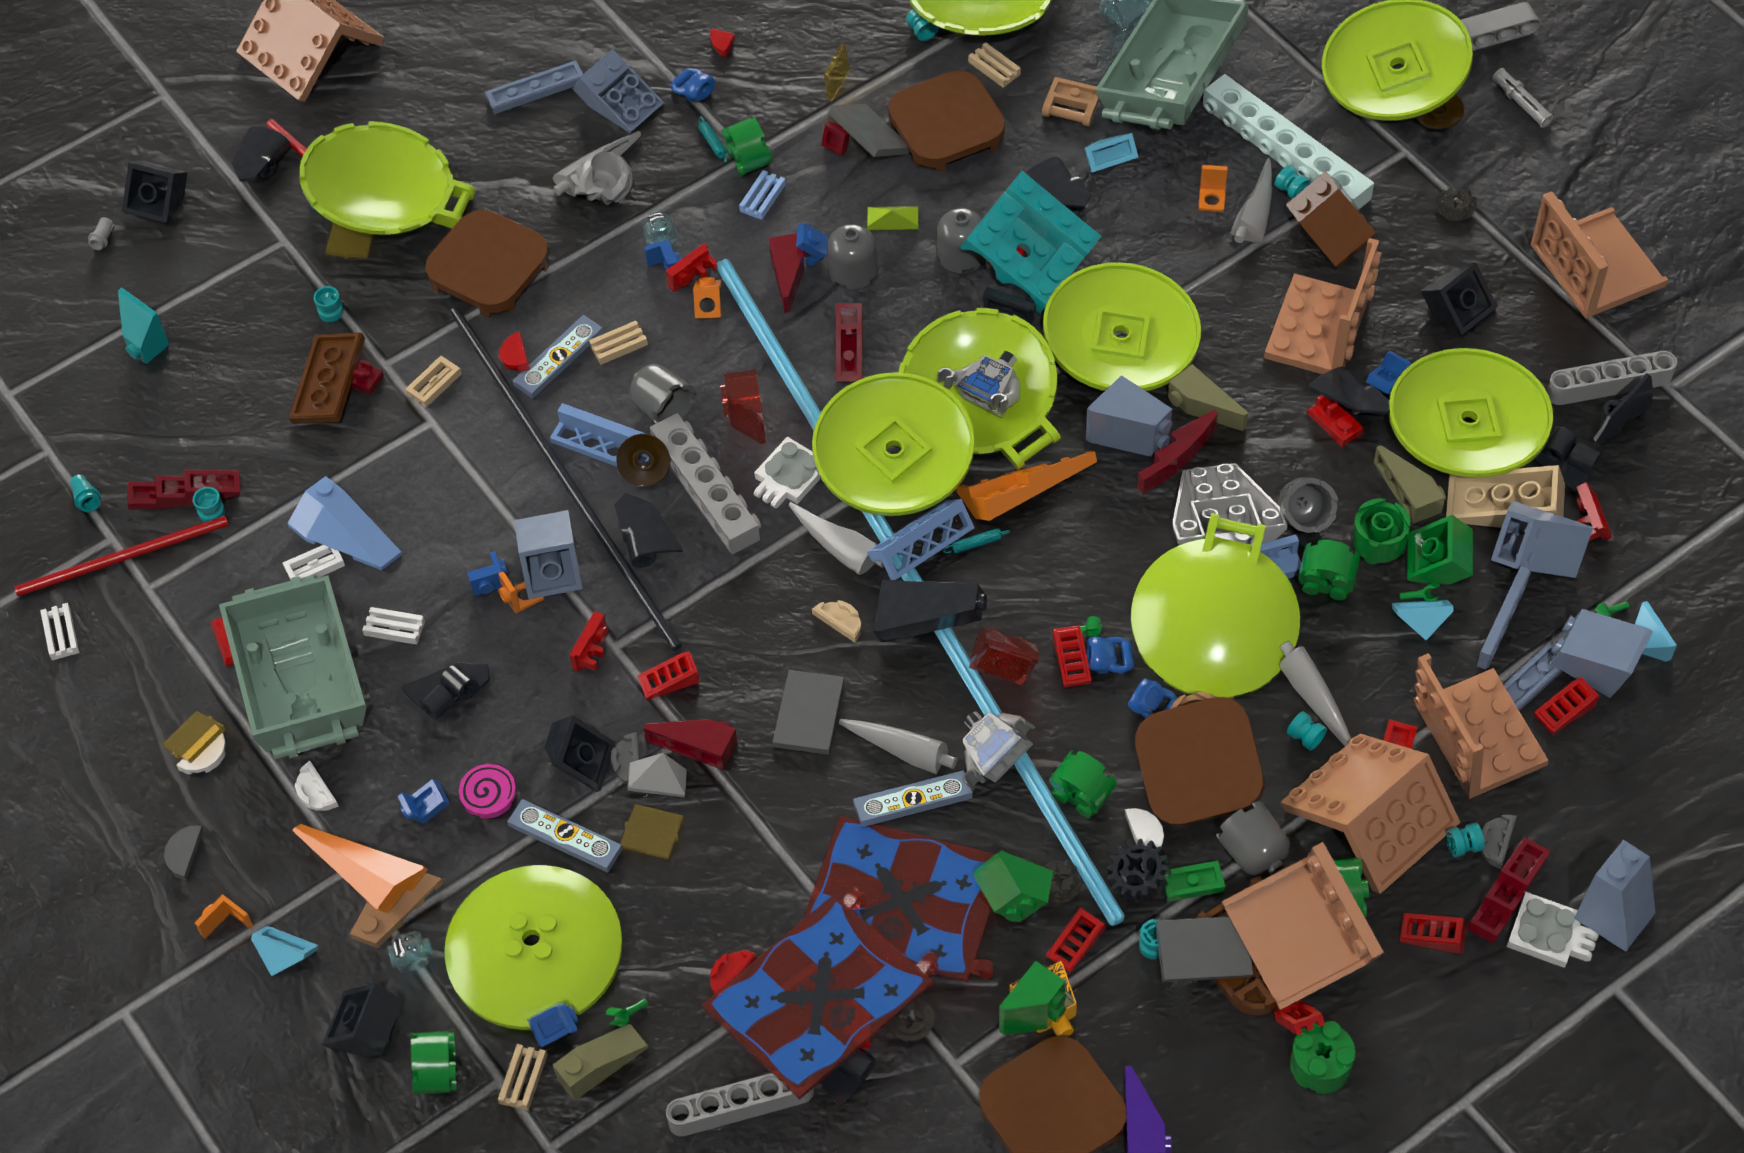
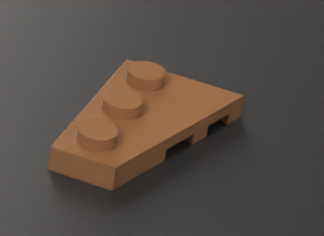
M425 873L412 892L404 891L389 913L377 910L367 901L350 932L351 938L379 948L403 924V920L415 908L418 910L425 903L424 899L433 890L437 891L444 884L442 878Z

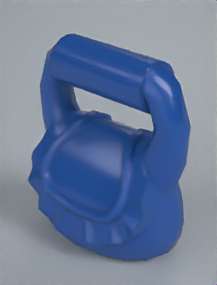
M686 68L670 82V88L674 93L685 95L687 100L691 102L704 100L715 87V79L711 75L691 68Z
M1097 636L1090 637L1087 640L1086 655L1089 668L1092 671H1096L1099 674L1109 671L1122 674L1134 667L1132 645L1128 640L1121 637L1102 638ZM1115 644H1119L1121 647L1123 666L1117 664Z
M1144 678L1127 705L1130 710L1142 715L1146 719V717L1156 712L1164 697L1170 699L1165 710L1171 709V706L1178 698L1172 691L1162 688L1156 681Z

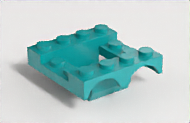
M1021 171L959 248L963 251L971 250L986 258L993 266L996 278L1003 284L1011 283L1025 290L1034 300L1036 311L1041 313L1045 309L1053 291L1073 273L1101 238V235ZM1016 248L1024 249L1027 253V257H1023L1022 255H1020L1016 251Z

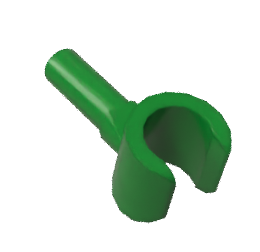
M1431 583L1423 590L1400 593V599L1424 598L1428 602H1433L1440 598L1441 595L1433 596L1430 593V589L1437 588L1440 585L1438 583Z
M1625 601L1613 606L1601 603L1596 607L1594 613L1611 617L1610 614L1629 608V603Z
M1096 616L1088 617L1086 626H1080L1082 634L1085 633L1088 637H1098L1102 624H1100L1101 619Z
M643 999L624 1009L608 1008L606 1015L615 1016L614 1021L610 1022L609 1025L626 1026L629 1016L647 1006V1000Z

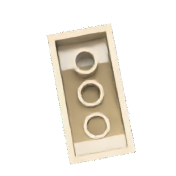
M1559 465L1520 468L1507 474L1484 478L1462 477L1450 474L1446 517L1454 515L1465 524L1502 528L1507 510L1512 501L1563 517L1565 482Z

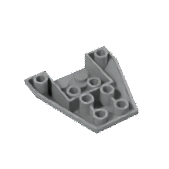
M1236 463L1196 467L1182 471L1172 522L1179 545L1205 539L1211 513L1219 514L1220 518L1255 526L1258 523L1266 525L1262 543L1276 540L1287 530V523L1280 507ZM1216 528L1215 537L1253 545V536Z

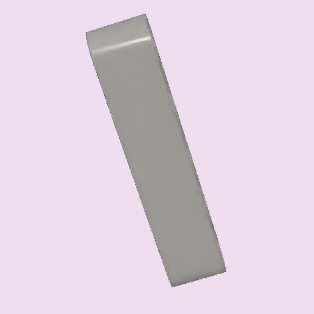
M1527 2L1460 20L1470 35L1473 51L1530 35L1537 31L1541 25L1539 18Z
M1659 351L1558 370L1550 377L1547 394L1552 404L1564 405L1628 393L1646 373L1652 377L1653 388L1665 386L1672 380L1677 365V358L1670 352Z
M777 1071L676 1099L666 1109L669 1128L677 1136H687L806 1103L814 1095L813 1077L806 1081L807 1085L798 1089L794 1088L793 1084ZM769 1089L777 1091V1094L772 1097L763 1095ZM741 1097L748 1099L743 1105L733 1103ZM708 1106L718 1107L713 1113L704 1112V1109ZM679 1114L688 1115V1118L684 1121L678 1122L674 1120Z

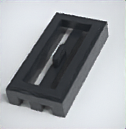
M990 287L986 288L984 292V308L997 309L1000 313L1012 317L1016 315L1032 325L1035 320V303Z

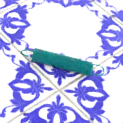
M700 116L698 128L718 158H725L724 161L727 163L725 157L727 155L726 149L709 123L704 122V119L700 123V118H702Z
M996 528L995 530L955 541L946 548L952 546L955 554L964 552L965 550L1001 540V535L1009 533L1010 530L1001 532L999 528Z

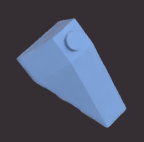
M326 476L304 492L288 521V527L305 541L312 544L318 542L328 546L330 551L331 549L351 555L353 560L381 571L402 555L397 546L351 497Z

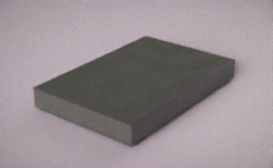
M866 104L831 106L828 112L829 115L873 157L906 155L909 153V149L903 139Z
M788 670L773 738V747L829 755L844 685V677Z
M1230 917L1161 920L1155 923L1162 982L1247 978L1253 975L1251 956Z

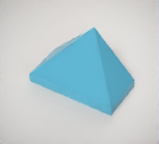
M1132 133L1101 139L1085 147L1091 172L1138 158Z
M1448 600L1392 603V609L1420 636L1427 640L1453 612V605Z
M1648 601L1643 602L1635 625L1648 628L1653 633L1642 654L1663 661H1669L1677 645Z
M265 926L253 933L251 938L271 976L305 959L318 950L317 944L270 926Z

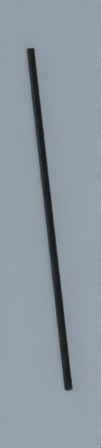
M458 307L452 308L450 310L451 316L671 649L676 651L681 648V642Z

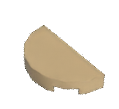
M838 600L837 602L826 604L821 602L812 608L813 615L853 642L857 641L861 632V621L858 611L852 605Z

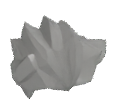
M602 151L591 154L585 162L581 163V167L574 168L576 173L570 175L575 184V194L586 195L590 201L594 199L603 200L606 205L622 200L631 191L633 186L631 168L622 156H616L614 152Z

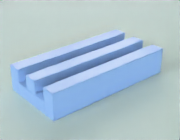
M763 170L740 203V212L763 220L785 187V178L780 177L777 179L775 174L769 176L767 171ZM772 184L775 185L769 193V195L767 196V198L765 199V201L763 202V204L761 205V207L759 208V210L757 211L756 208L758 207L760 202L763 201V199L766 196V193L768 192Z

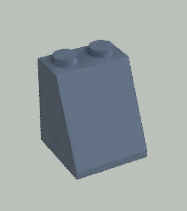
M1121 375L1087 408L1086 440L1090 443L1153 457L1155 452L1168 446L1170 443L1172 408Z
M569 511L514 520L518 552L528 599L583 589Z
M1582 609L1575 618L1570 616L1562 629L1566 634L1564 638L1559 637L1554 644L1551 652L1555 653L1550 664L1576 679L1582 677L1593 689L1611 698L1631 676L1653 631L1642 626Z
M1623 840L1595 874L1575 915V919L1622 950L1627 951L1655 915L1650 856Z

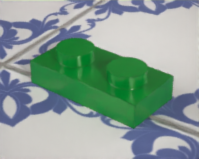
M1218 861L1170 869L1171 875L1164 876L1168 882L1167 886H1163L1167 902L1225 892V883Z

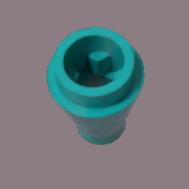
M75 475L72 477L70 484L73 490L75 506L84 512L96 510L101 502L100 492L86 480L85 476Z

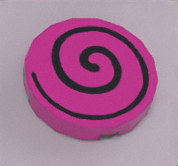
M495 764L476 766L468 771L462 778L458 790L461 804L465 810L471 815L474 814L484 819L498 817L508 811L517 794L513 776L507 769Z

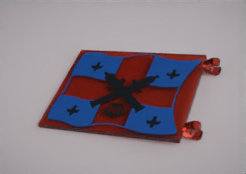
M840 816L798 933L817 924L829 913L834 904L838 902L842 906L844 915L856 936L869 951L882 961L968 983L971 973L983 979H991L994 972L993 963L989 960L975 958L992 907L973 874L974 870L996 854L876 824L861 827L859 820ZM860 947L855 953L860 956L872 958L862 947Z
M858 887L851 889L843 901L835 894L832 895L702 1004V1008L799 1100L932 986L933 981L928 975L934 973L939 967L937 963L938 957L932 952L925 954L917 966H915L853 910L860 908L865 902L864 897H862L864 892Z

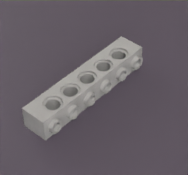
M676 413L651 426V435L663 441L669 450V467L731 555L759 541L761 524L754 513L750 514L748 512L744 498L741 495L737 496L733 491L734 487L729 477H723L720 473L718 462L714 457L710 458L708 456L703 441L695 438L690 423L687 420L683 421L680 415Z

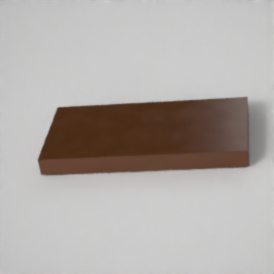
M362 333L315 335L289 415V420L292 424L340 422L353 380V372L356 370L365 341Z

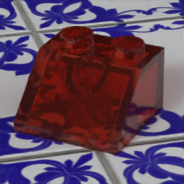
M756 369L725 373V384L720 385L724 417L730 416L731 427L760 444L766 443Z
M983 627L975 639L969 668L1022 685L1038 663L1040 655L1037 645L1028 642L1024 638L1012 637L1001 633L997 629Z

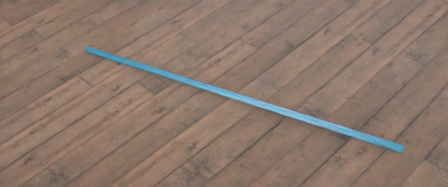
M728 259L718 261L717 270L814 430L821 411ZM862 511L880 542L894 534L883 515ZM895 554L891 557L896 569L902 566L903 555ZM915 567L901 576L904 581H923ZM952 628L934 631L983 714L986 715L990 712L996 716L1002 714V711ZM1025 752L1014 763V766L1109 924L1115 926L1124 920V913L1036 767Z

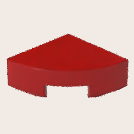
M713 28L710 32L711 43L716 52L726 57L735 41L734 34Z

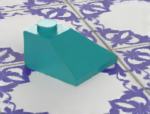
M120 288L118 296L122 334L127 345L125 349L132 358H139L147 364L169 345L158 314L125 289Z

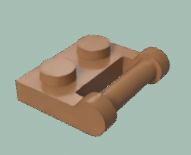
M1055 77L1044 102L1042 116H1056L1081 122L1083 126L1090 127L1100 101L1095 91L1097 87ZM1054 103L1085 110V113L1054 106Z

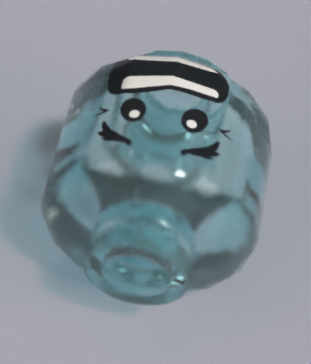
M654 212L643 221L642 232L647 246L669 240L672 246L677 240L674 221L668 214Z
M417 930L394 936L391 945L387 946L393 969L398 968L401 973L425 968L428 965V956L433 955L429 937L423 939L421 933Z

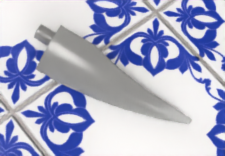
M640 131L604 145L553 176V181L556 183V186L553 187L554 192L558 196L564 192L574 197L578 195L574 193L575 184L570 175L576 173L574 168L581 167V163L585 162L593 153L606 151L614 152L616 156H621L641 136Z
M1269 158L1264 164L1253 192L1235 218L1230 234L1235 236L1234 240L1238 243H1242L1244 240L1250 242H1261L1263 240L1272 194V172Z
M792 502L789 503V507L809 533L845 566L859 575L867 572L874 564L884 567L882 561H871L867 553L868 550L876 546V543L854 530L833 524Z
M1290 641L1284 643L1280 648L1286 657L1280 663V668L1293 688L1341 743L1346 746L1351 740L1349 731L1316 665L1303 646L1294 649Z
M839 720V724L918 768L937 774L941 765L952 769L956 766L957 758L947 755V745L942 741L887 725L857 720Z

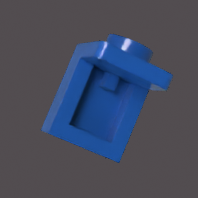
M803 222L797 227L796 247L808 253V257H806L807 265L812 266L827 255V235Z
M669 240L655 242L644 247L648 266L663 263L665 270L681 260L679 253L673 252Z
M1389 351L1385 354L1382 364L1369 373L1366 382L1374 386L1378 391L1389 395L1398 377L1411 363Z
M495 551L490 552L493 565L467 573L474 596L488 594L493 590L501 588L498 574L504 572L505 575H508L504 560H498Z
M431 779L411 796L403 792L398 795L402 804L400 809L404 816L409 820L413 819L423 824L450 804L439 781Z
M557 1003L527 1019L540 1047L568 1033L578 1031L575 1025L578 1022L577 1016L571 1006L567 1007L565 1003Z

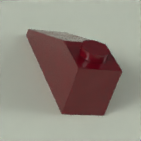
M797 233L768 238L770 257L784 313H789L805 269L804 258L808 257V253L796 247Z
M836 303V382H856L862 379L863 306L862 303Z
M711 719L646 723L643 728L647 743L724 770L738 743L736 729L724 721L716 722Z

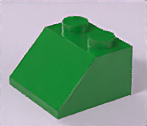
M1454 515L1447 516L1409 532L1407 579L1409 581L1453 584L1473 576V529Z
M1000 851L974 870L973 876L995 913L1003 915L1009 921L1021 922L1048 903L1053 871Z
M1035 961L999 1006V1032L1003 1035L1045 1030L1053 1021L1057 1023L1066 1011V981Z

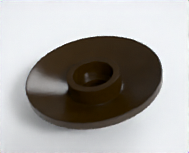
M1454 95L1440 107L1415 118L1419 123L1428 128L1447 129L1461 121L1464 116V104L1458 96Z
M645 433L635 434L627 438L620 445L616 456V464L621 476L629 483L642 487L651 486L661 481L667 474L670 466V454L664 442L658 437ZM640 454H647L649 459L646 462H642L638 457Z

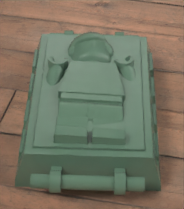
M1152 0L1095 89L1097 96L1105 107L1102 111V117L1112 119L1116 123H1123L1125 121L1148 125L1151 129L1156 130L1161 128L1171 129L1173 124L1184 125L1246 25L1248 3L1246 0Z
M314 575L303 578L299 576L292 577V581L258 590H253V588L247 589L243 594L232 596L233 601L219 604L253 739L266 753L272 751L275 760L289 756V758L297 757V753L337 743V745L346 743L345 740L358 737L357 727L363 726L366 705L328 575L314 579Z

